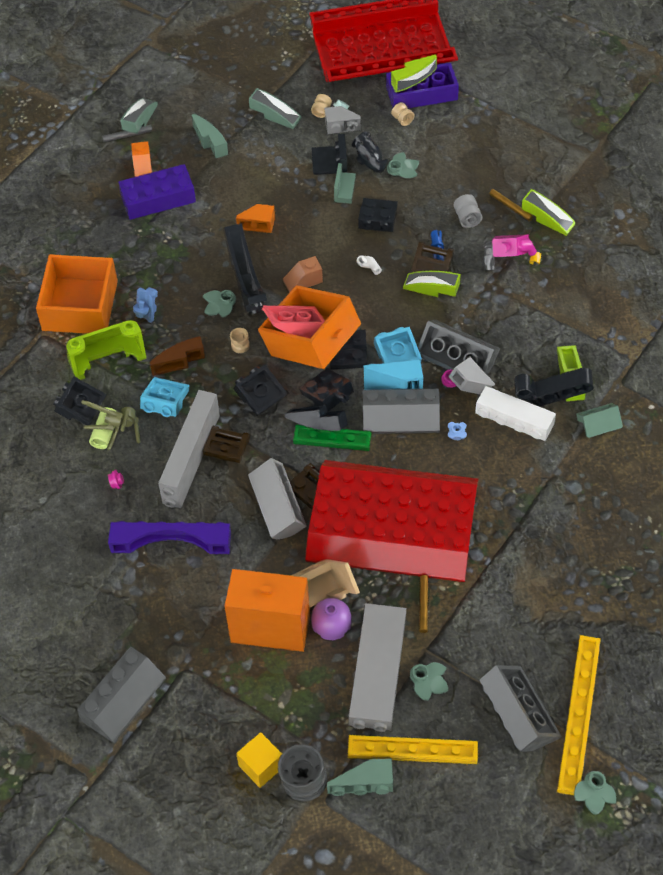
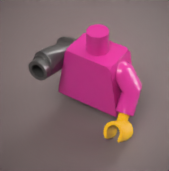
M528 234L495 236L492 241L487 242L483 246L485 248L482 261L484 270L495 269V257L519 256L526 253L530 255V264H534V262L540 264L541 253L537 252Z

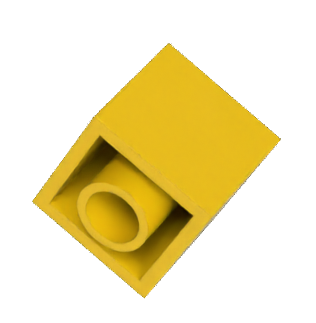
M261 732L236 753L239 767L260 788L278 773V762L282 753Z

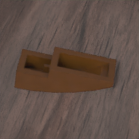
M201 336L177 343L157 355L150 361L152 376L189 368L188 362L204 359L205 354Z

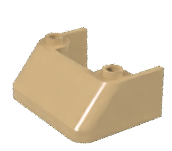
M327 559L291 575L307 578L310 607L323 599L337 598L342 600L346 597L347 593H360L348 562Z

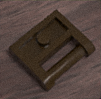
M419 241L411 272H449L454 249H442L425 245L424 242ZM424 251L445 256L446 258L445 261L422 256V253Z
M213 425L204 446L203 455L240 463L245 448L249 443L250 433L244 432L241 434L219 429V426ZM218 436L238 440L240 442L218 438Z
M308 463L303 471L290 481L295 496L310 509H313L317 486L307 478L312 476L318 481L320 473L315 470L314 465Z

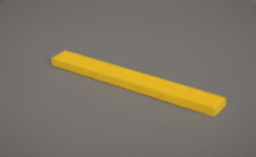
M583 635L579 637L557 789L558 793L574 795L575 787L582 779L600 638Z

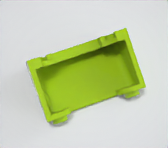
M132 320L72 338L66 345L67 357L72 372L80 380L85 379V370L91 369L90 361L124 351L126 357L133 355L138 361L147 359L142 332L137 322Z

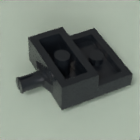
M328 368L321 371L320 374L300 388L301 394L312 400L314 406L326 405L327 411H330L340 402L346 403L349 400V395L354 392L349 379Z

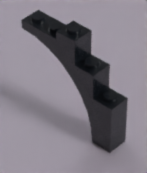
M242 223L223 227L232 270L234 269L238 289L241 290L245 312L250 311V314L260 313L261 308L264 306V301H267V297L258 282Z

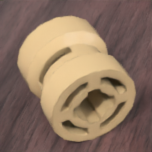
M325 94L317 95L311 112L316 117L324 118V108L331 106V98Z
M402 102L396 104L391 111L392 116L398 119L402 126H407L414 119V113Z
M244 328L233 329L230 333L233 351L236 353L246 352L250 347L247 330Z

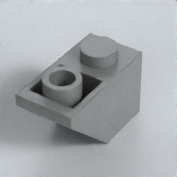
M342 106L324 108L328 134L361 130V118L359 115Z
M471 357L457 365L448 376L461 391L480 395L485 386L493 388L495 385L491 378L485 374Z

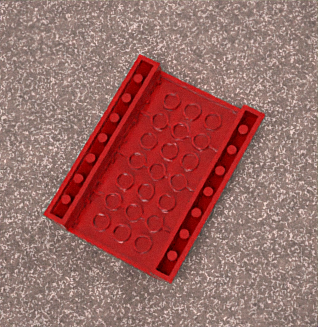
M384 0L310 12L313 39L326 82L395 71L404 68V63L435 54L437 56V64L458 61L455 48L450 47L438 14V0Z
M324 460L320 469L308 530L305 561L317 563L329 559L348 562L351 568L413 576L427 575L428 578L465 582L478 479Z

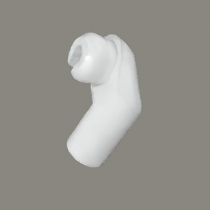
M358 256L357 263L360 267L370 268L375 275L381 273L382 269L373 257Z

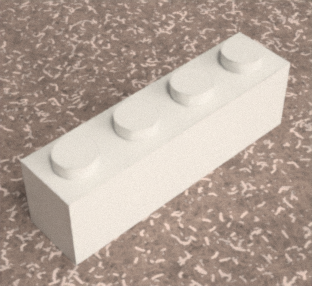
M485 386L476 402V414L496 421L500 425L511 427L518 432L531 435L535 439L546 441L555 423L556 413L488 386Z

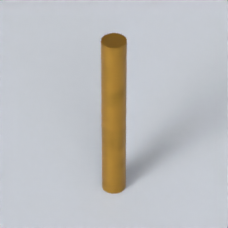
M492 189L489 195L526 220L531 221L533 219L532 214L522 210L520 206L496 190Z
M427 575L420 576V633L428 632Z

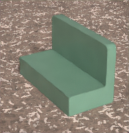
M338 163L334 185V202L352 204L356 173L342 172V163Z
M613 403L576 413L577 420L583 423L586 437L588 438L623 427L619 407Z

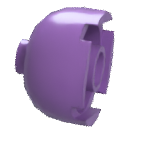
M337 598L323 599L312 610L311 625L313 631L317 632L325 640L340 639L351 628L352 616L350 609L345 602Z

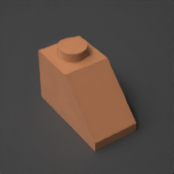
M316 256L299 261L283 278L289 293L296 285L308 288L323 283L322 268Z

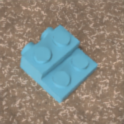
M399 327L392 332H382L374 337V346L379 359H382L383 363L419 359L420 362L422 361L410 327Z
M154 377L141 395L140 409L147 413L157 412L165 417H176L182 408L183 399L189 392V385Z

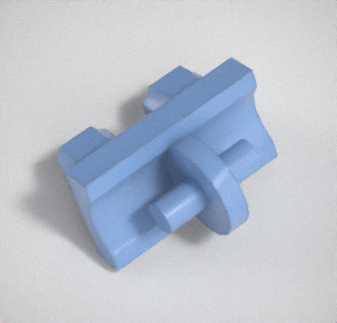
M150 287L146 290L142 288L137 290V300L133 306V312L136 314V317L145 318L150 323L154 321V313L157 308L155 305L157 290Z

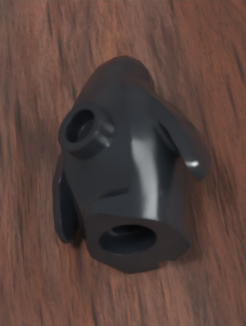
M364 131L360 133L351 144L353 148L356 147L357 161L361 165H366L374 172L382 173L386 168L388 159L382 160V152L376 142L371 139L370 132Z

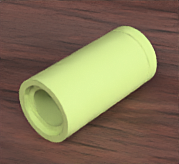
M104 407V408H106V409H109V410H112V411H116V410H114V409H112V408ZM100 411L95 425H108V423L104 422L106 413ZM93 429L89 443L95 448L106 449L113 431Z

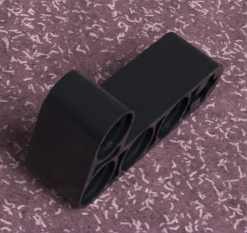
M579 368L536 382L528 374H519L514 379L516 397L538 407L588 393L594 388L592 370L589 368Z

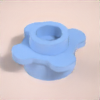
M464 422L448 423V437L453 440L466 438L465 428L467 425Z

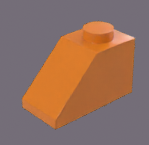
M148 141L131 143L135 177L152 173Z
M256 204L236 216L237 224L242 223L243 230L272 233L275 220V209L272 205Z

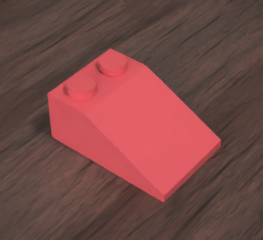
M315 306L262 307L274 327L292 335L310 339L325 322Z

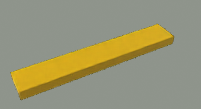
M349 735L348 758H392V760L477 764L478 741Z

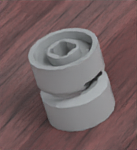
M466 194L455 200L454 208L463 227L471 228L481 222L482 214L474 196Z

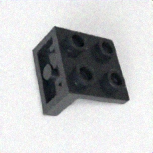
M338 134V141H335V146L312 148L314 175L337 174L338 163H342V172L347 173L345 134Z

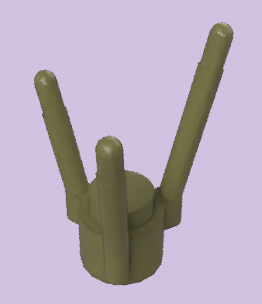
M81 401L84 405L106 413L104 422L108 423V425H85L84 429H108L113 431L114 427L119 428L123 413L106 409L89 401Z
M124 407L121 410L123 414L120 430L123 432L125 427H130L134 424L136 441L139 444V418L136 417V410L131 407ZM117 427L114 429L107 450L112 448L119 431Z

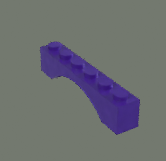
M118 521L110 523L108 544L111 553H132L149 543L162 540H179L203 548L209 554H230L231 530L230 523L223 522L166 523L159 521L156 523H146L138 521L135 523Z

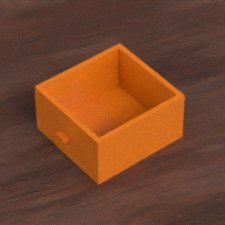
M49 254L36 306L42 331L91 333L108 327L118 282L113 258Z
M296 285L278 306H315L325 320L321 327L309 339L285 333L274 327L269 318H267L258 328V331L271 356L324 369L358 329L361 322L349 296Z
M232 569L225 602L231 643L304 652L310 619L307 578Z

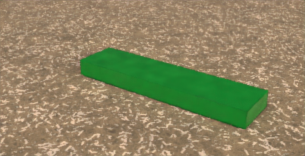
M296 425L293 444L369 451L371 432L349 429L327 431Z

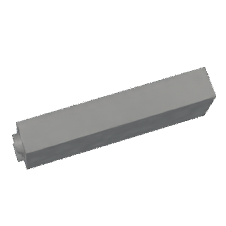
M198 390L158 483L162 503L168 507L181 508L203 457V449L213 425L216 426L220 416L217 394Z
M365 604L349 712V726H353L356 729L373 728L379 732L391 731L406 622V608Z

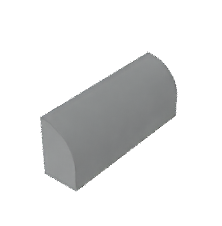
M270 458L248 474L271 538H287L306 527L283 463Z

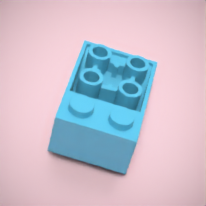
M420 359L363 365L364 390L423 389V373Z

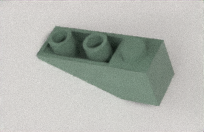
M392 758L370 759L327 782L328 794L342 796L345 793L365 795L368 792H376L377 794L393 792Z

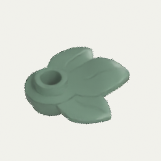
M404 152L398 153L393 156V159L387 165V172L403 178H414L417 176L415 170L418 168L419 161L406 159Z
M214 290L205 293L203 298L209 304L205 308L204 313L210 316L220 314L221 317L228 316L233 310L232 305L236 302L235 294L230 290L222 292Z
M432 662L426 666L418 664L411 669L410 678L415 683L414 690L421 699L428 701L432 693L442 694L448 691V685L442 677L446 667L440 663ZM422 673L424 677H417V674Z
M589 772L585 776L584 781L577 783L575 787V800L585 801L588 810L595 815L602 811L605 802L609 804L616 803L615 790L606 783V778L601 772ZM592 780L597 782V786L593 784Z

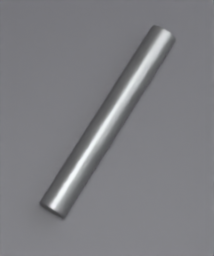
M152 126L141 127L137 134L121 131L102 136L103 142L152 132Z

